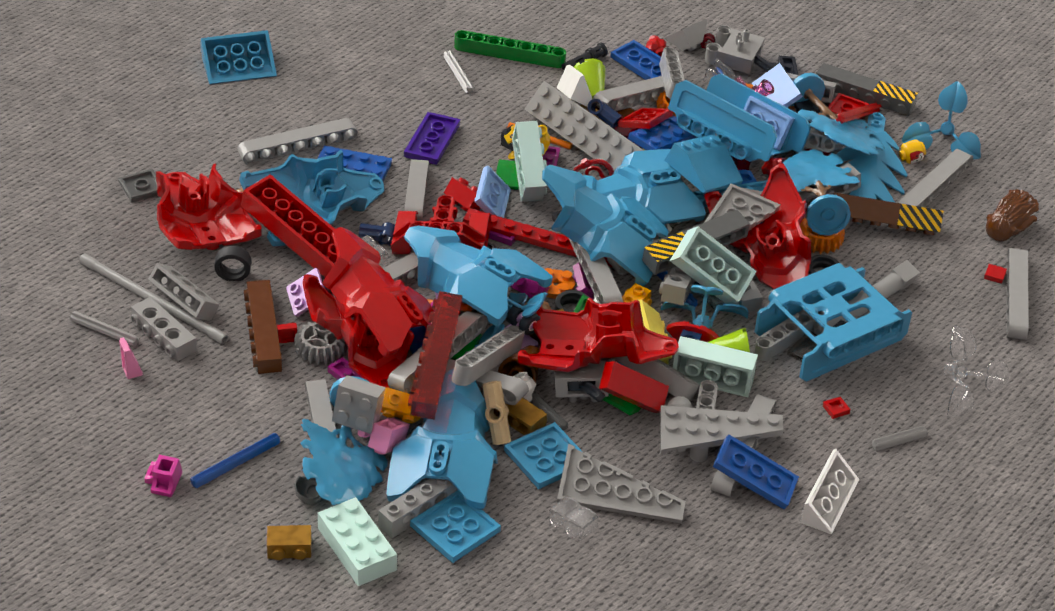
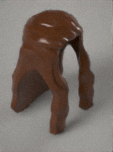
M1009 190V193L1000 200L993 214L987 215L986 232L988 236L996 241H1006L1013 235H1018L1020 232L1025 231L1033 222L1037 221V217L1032 215L1039 210L1037 199H1034L1029 192L1024 190Z

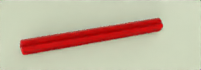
M876 102L837 114L838 118H836V121H840L842 124L865 117L874 112H880L882 106Z

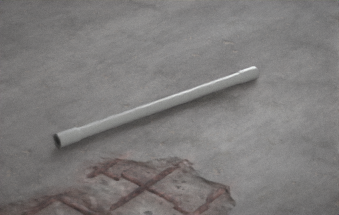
M86 253L80 256V264L95 270L143 299L151 297L168 313L205 333L216 342L223 345L229 340V335L195 318L188 312L103 265L97 259Z

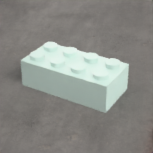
M537 121L516 122L512 136L521 202L543 201L544 195L547 194L548 186L542 180V171L547 167V164L542 156L544 154V144L540 143L542 130L541 127H538Z
M695 227L686 232L670 259L674 265L702 286L723 290V295L715 296L725 304L739 302L756 273L753 268L700 227Z
M680 336L678 342L679 351L674 355V369L699 385L704 380H711L717 384V390L749 397L758 354Z
M356 497L318 512L319 531L358 586L397 570V553Z

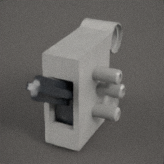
M721 25L717 28L715 43L707 44L705 62L707 64H722L726 68L747 74L751 73L755 64L765 72L774 68L773 65L761 57L765 38L750 34L749 29H745L743 32L726 25Z
M613 357L601 358L599 364L589 363L587 366L571 372L556 370V397H569L571 403L576 402L577 397H580L582 400L591 397L592 402H602V399L605 396H609V393L600 390L599 385L605 362L613 361Z

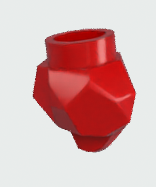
M656 35L650 36L646 44V48L659 56H662L663 49L666 47V41Z
M769 158L761 168L762 173L770 175V170L776 165L783 163L786 159Z

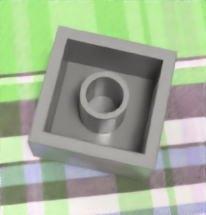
M347 375L338 385L332 422L371 434L374 423L379 422L386 387Z

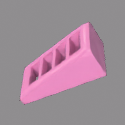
M124 337L120 338L122 367L127 379L142 376L143 372Z

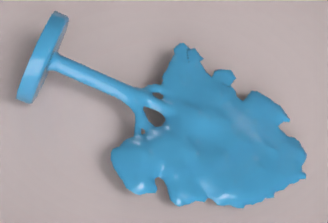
M345 377L334 382L330 389V402L333 407L335 406L338 385ZM354 377V378H357V379H360V380H364V381L369 382V381L366 380V379H363V378H360V377ZM302 419L303 424L301 426L303 431H307L311 441L304 439L300 443L303 448L309 449L313 455V458H303V473L307 480L310 478L316 479V491L322 499L329 500L332 505L343 503L355 497L358 501L367 498L369 493L372 492L371 486H375L376 483L383 481L382 475L375 466L379 467L382 471L387 468L388 461L385 455L374 452L373 448L368 447V445L364 446L352 435L351 427L342 425L340 429H335L331 432L327 428L312 423L308 419ZM347 437L353 443L354 448L346 446Z

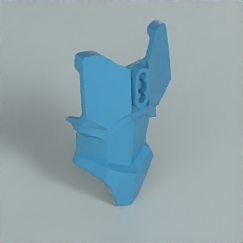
M671 149L635 151L624 157L622 164L615 169L612 176L596 180L593 176L583 175L587 180V187L606 197L612 193L618 199L623 196L635 198L663 225L688 220L699 222L704 220L706 215L702 201L682 181L681 174L664 161Z
M339 150L336 155L318 159L300 158L291 154L285 163L279 167L252 173L245 171L239 177L241 186L245 190L271 174L330 225L335 222L338 212L349 207L353 211H364L377 197L384 193V183L376 173L354 171L343 167L342 150ZM269 230L267 239L272 246L286 245Z
M548 165L542 171V180L562 205V210L551 229L561 232L573 242L581 245L588 252L591 261H596L602 257L612 258L636 278L635 283L644 287L653 274L642 261L644 247L652 244L656 236H659L658 239L667 237L668 229L635 198L623 196L618 199L612 193L606 197L587 187V180L580 172Z
M425 226L409 227L404 236V239L412 247L418 258L419 287L429 288L437 294L443 295L448 308L453 306L456 299L462 300L486 315L488 321L496 326L501 325L507 317L508 288L520 278L537 281L543 288L552 285L553 276L517 250H491L486 246L479 250L461 243L455 231Z
M451 369L425 394L424 405L427 408L423 417V427L418 426L409 438L396 443L393 448L386 493L389 502L407 493L422 479L431 478L449 480L465 498L467 505L477 509L485 508L493 464H498L497 452L485 440V432L490 429V425L485 416L487 409L485 398L482 396L476 380L467 386L457 385L452 382L454 369Z

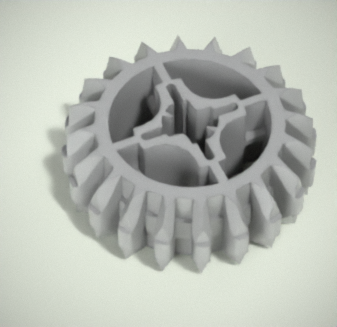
M308 321V325H302V328L297 330L294 338L298 357L302 356L303 361L308 360L310 364L316 361L317 365H319L320 362L324 361L326 365L328 360L334 363L335 359H340L341 355L345 354L348 346L343 338L337 340L332 332L316 322L311 323Z

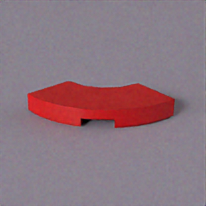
M686 321L671 323L666 328L677 341H679L683 330L702 334L701 341L703 342L719 338L714 331L706 326L689 324Z

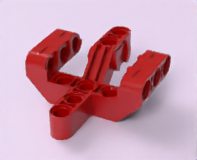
M442 195L438 198L437 206L432 208L434 216L430 218V221H417L418 211H398L391 243L392 254L410 255L412 247L404 239L409 227L425 226L455 231L461 243L481 250L483 246L487 247L491 213L472 212L469 225L465 222H455L458 210L455 207L454 198L451 195Z

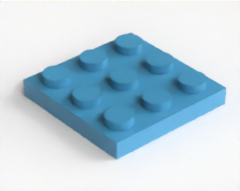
M555 422L504 445L505 453L538 489L562 478L568 444L575 446V449L579 451L581 449Z
M458 490L410 520V527L452 563L501 531V525L482 509L467 505L465 498Z

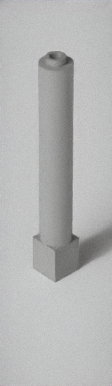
M906 260L892 269L889 275L872 286L887 299L897 291L900 292L914 283L920 272ZM863 291L848 301V303L854 304L869 296ZM861 307L849 313L857 319L868 312L869 309ZM842 316L828 321L827 324L833 327L840 320L847 321ZM815 323L814 333L818 336L823 333L824 328Z

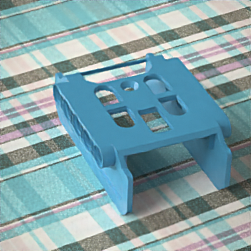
M722 73L711 77L707 90L688 80L677 83L668 109L676 114L677 124L680 128L698 138L715 135L716 133V136L726 145L731 156L739 160L745 159L749 162L758 159L768 161L770 156L782 154L790 150L799 153L804 149L811 130L806 117ZM749 96H753L795 118L781 150L774 148L777 139L774 126L743 110Z
M838 263L773 290L768 297L770 301L768 306L760 309L757 313L754 332L761 336L790 318L817 344L811 352L803 356L799 377L807 382L901 341L908 333L912 312L909 309L904 312L898 310L864 279L866 270L863 267L855 270L851 266L845 268L841 263ZM861 291H864L869 296L854 304L847 302L856 297ZM861 307L867 308L870 311L869 314L857 319L849 313ZM804 309L824 328L823 333L814 337L793 315ZM822 311L824 315H819L818 312ZM842 316L848 322L839 327H831L827 324L828 321Z

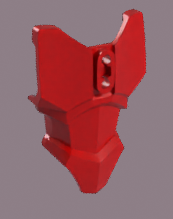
M783 163L776 165L770 170L768 181L760 195L780 204V210L762 221L764 223L758 224L749 230L747 237L730 243V245L750 254V265L756 271L757 278L761 283L772 289L808 276L811 264V240L802 234L800 224L807 211L806 201H802ZM718 191L708 192L704 195L710 213L722 197Z
M216 164L212 165L209 178L200 174L199 180L185 172H171L168 174L160 171L156 172L157 193L161 197L159 204H157V221L160 230L176 248L187 250L206 248L208 250H215L219 248L220 244L226 246L247 242L261 236V225L256 224L248 212L241 207L243 192L236 191L223 180L216 170Z
M339 227L332 232L337 259L324 279L323 285L330 289L338 301L344 305V318H349L355 313L363 316L378 340V350L384 357L392 356L398 352L410 328L425 326L434 337L444 330L428 300L409 286H405L401 279L394 281L380 266L381 258L376 249L346 228Z
M305 274L302 284L311 319L332 332L337 340L344 339L348 345L349 367L370 383L390 388L388 386V377L393 370L406 360L414 338L413 332L408 331L402 347L397 353L384 357L378 350V340L363 316L355 313L349 318H344V305L320 284L318 277Z
M588 298L584 310L578 313L547 310L541 305L536 312L540 316V320L532 324L533 330L541 341L540 352L528 354L526 350H520L518 352V363L564 372L580 369L589 363L599 364L601 358L627 356L630 362L643 364L675 355L679 351V345L675 338L667 337L645 328L639 300L599 304Z

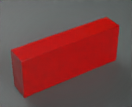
M615 361L605 362L599 389L650 412L660 413L661 405H665L669 386Z

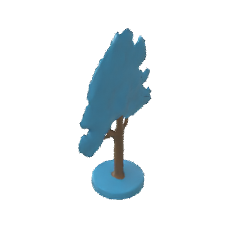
M804 73L793 81L803 96L796 102L810 100L822 111V113H816L801 109L798 114L806 117L811 122L809 124L811 127L824 132L825 136L832 141L867 155H878L879 151L876 148L884 150L885 146L880 140L869 137L870 135H876V133L865 129L866 126L869 127L865 120L855 119L842 124L840 121H836V118H838L837 114L833 113L821 101L825 92V84L820 76L814 73Z
M803 149L798 154L789 157L783 164L787 168L798 193L800 191L813 192L818 196L807 208L806 219L808 226L813 232L820 235L836 234L849 223L851 216L850 208L842 197L826 194V191L831 186L859 183V178L844 174L851 172L852 168L842 169L836 166L844 162L838 155L831 153L825 156L822 151L817 149L809 151ZM816 185L817 189H813L808 186Z

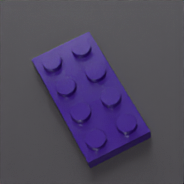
M427 112L404 150V157L414 160H429V163L437 165L458 130L460 119Z

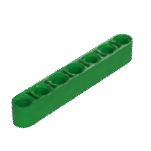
M465 30L455 32L454 48L458 51L552 68H562L561 65L566 62V50L561 47Z

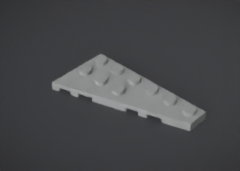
M731 183L705 222L737 209L750 223L749 230H751L780 210L781 205Z
M661 405L660 455H665L668 451L672 450L683 452L686 448L691 447L701 449L720 446L728 434L741 442L747 441V438L752 437L762 439L783 434V415Z
M568 444L557 497L558 503L682 524L686 501L664 490L660 491L650 486V483L644 480L642 482L633 478V475L605 461L601 462L593 458L591 454L583 453L575 449V446Z

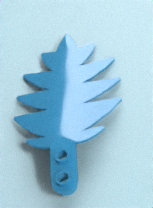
M874 112L868 117L869 127L865 129L876 133V135H870L869 137L880 140L885 146L884 150L876 148L879 151L878 155H867L853 148L845 147L836 155L843 161L851 160L847 163L861 173V187L852 191L849 195L871 199L879 198L883 201L895 202L883 183L901 194H905V191L888 167L904 177H907V173L891 148L893 147L899 151L896 142L884 131L886 118L881 113Z

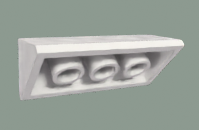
M567 65L557 88L570 99L588 106L592 96L584 75L571 65Z
M837 449L832 451L804 505L801 520L802 524L829 534L833 533L859 481L857 475Z

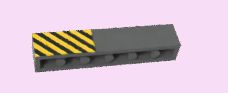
M823 63L816 72L822 80L837 83L835 93H841L869 104L877 102L884 109L907 116L910 115L916 105L918 93L826 63Z
M736 209L717 218H712L700 225H695L693 228L700 227L720 244L726 246L747 237L750 223ZM688 230L681 231L678 234L644 247L642 261L654 275L676 267L670 259Z

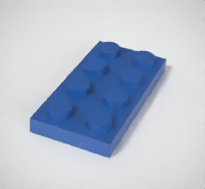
M635 40L611 52L610 58L645 80L662 76L659 66L661 56Z
M676 116L664 120L651 129L641 128L630 132L628 136L630 141L645 150L671 149L674 143L698 138L680 128L677 124Z
M324 146L318 158L336 155L339 150H342L344 168L376 173L382 181H384L392 164V158L332 146Z
M729 434L724 439L713 465L717 470L782 509L789 505L799 478L796 474Z

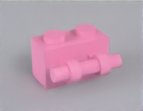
M388 418L374 423L371 434L358 430V435L363 438L370 437L368 447L373 448L374 452L385 455L393 451L396 443L406 439L410 424L395 418Z

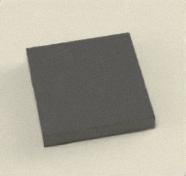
M153 169L118 178L131 203L158 195L156 173Z

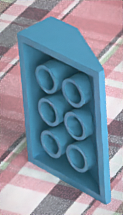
M268 30L201 38L200 48L209 84L277 76Z
M716 135L674 143L664 160L703 193L729 187L731 183L738 185L743 182L726 145Z

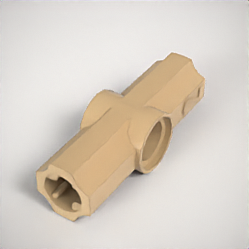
M501 381L484 383L482 385L487 408L485 416L489 421L493 445L510 443L511 435L507 418L509 409L504 401ZM494 408L500 411V417L494 414Z

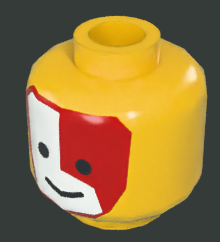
M916 139L903 143L901 151H899L900 159L902 161L905 160L908 164L920 162L924 159V155H926L925 145Z

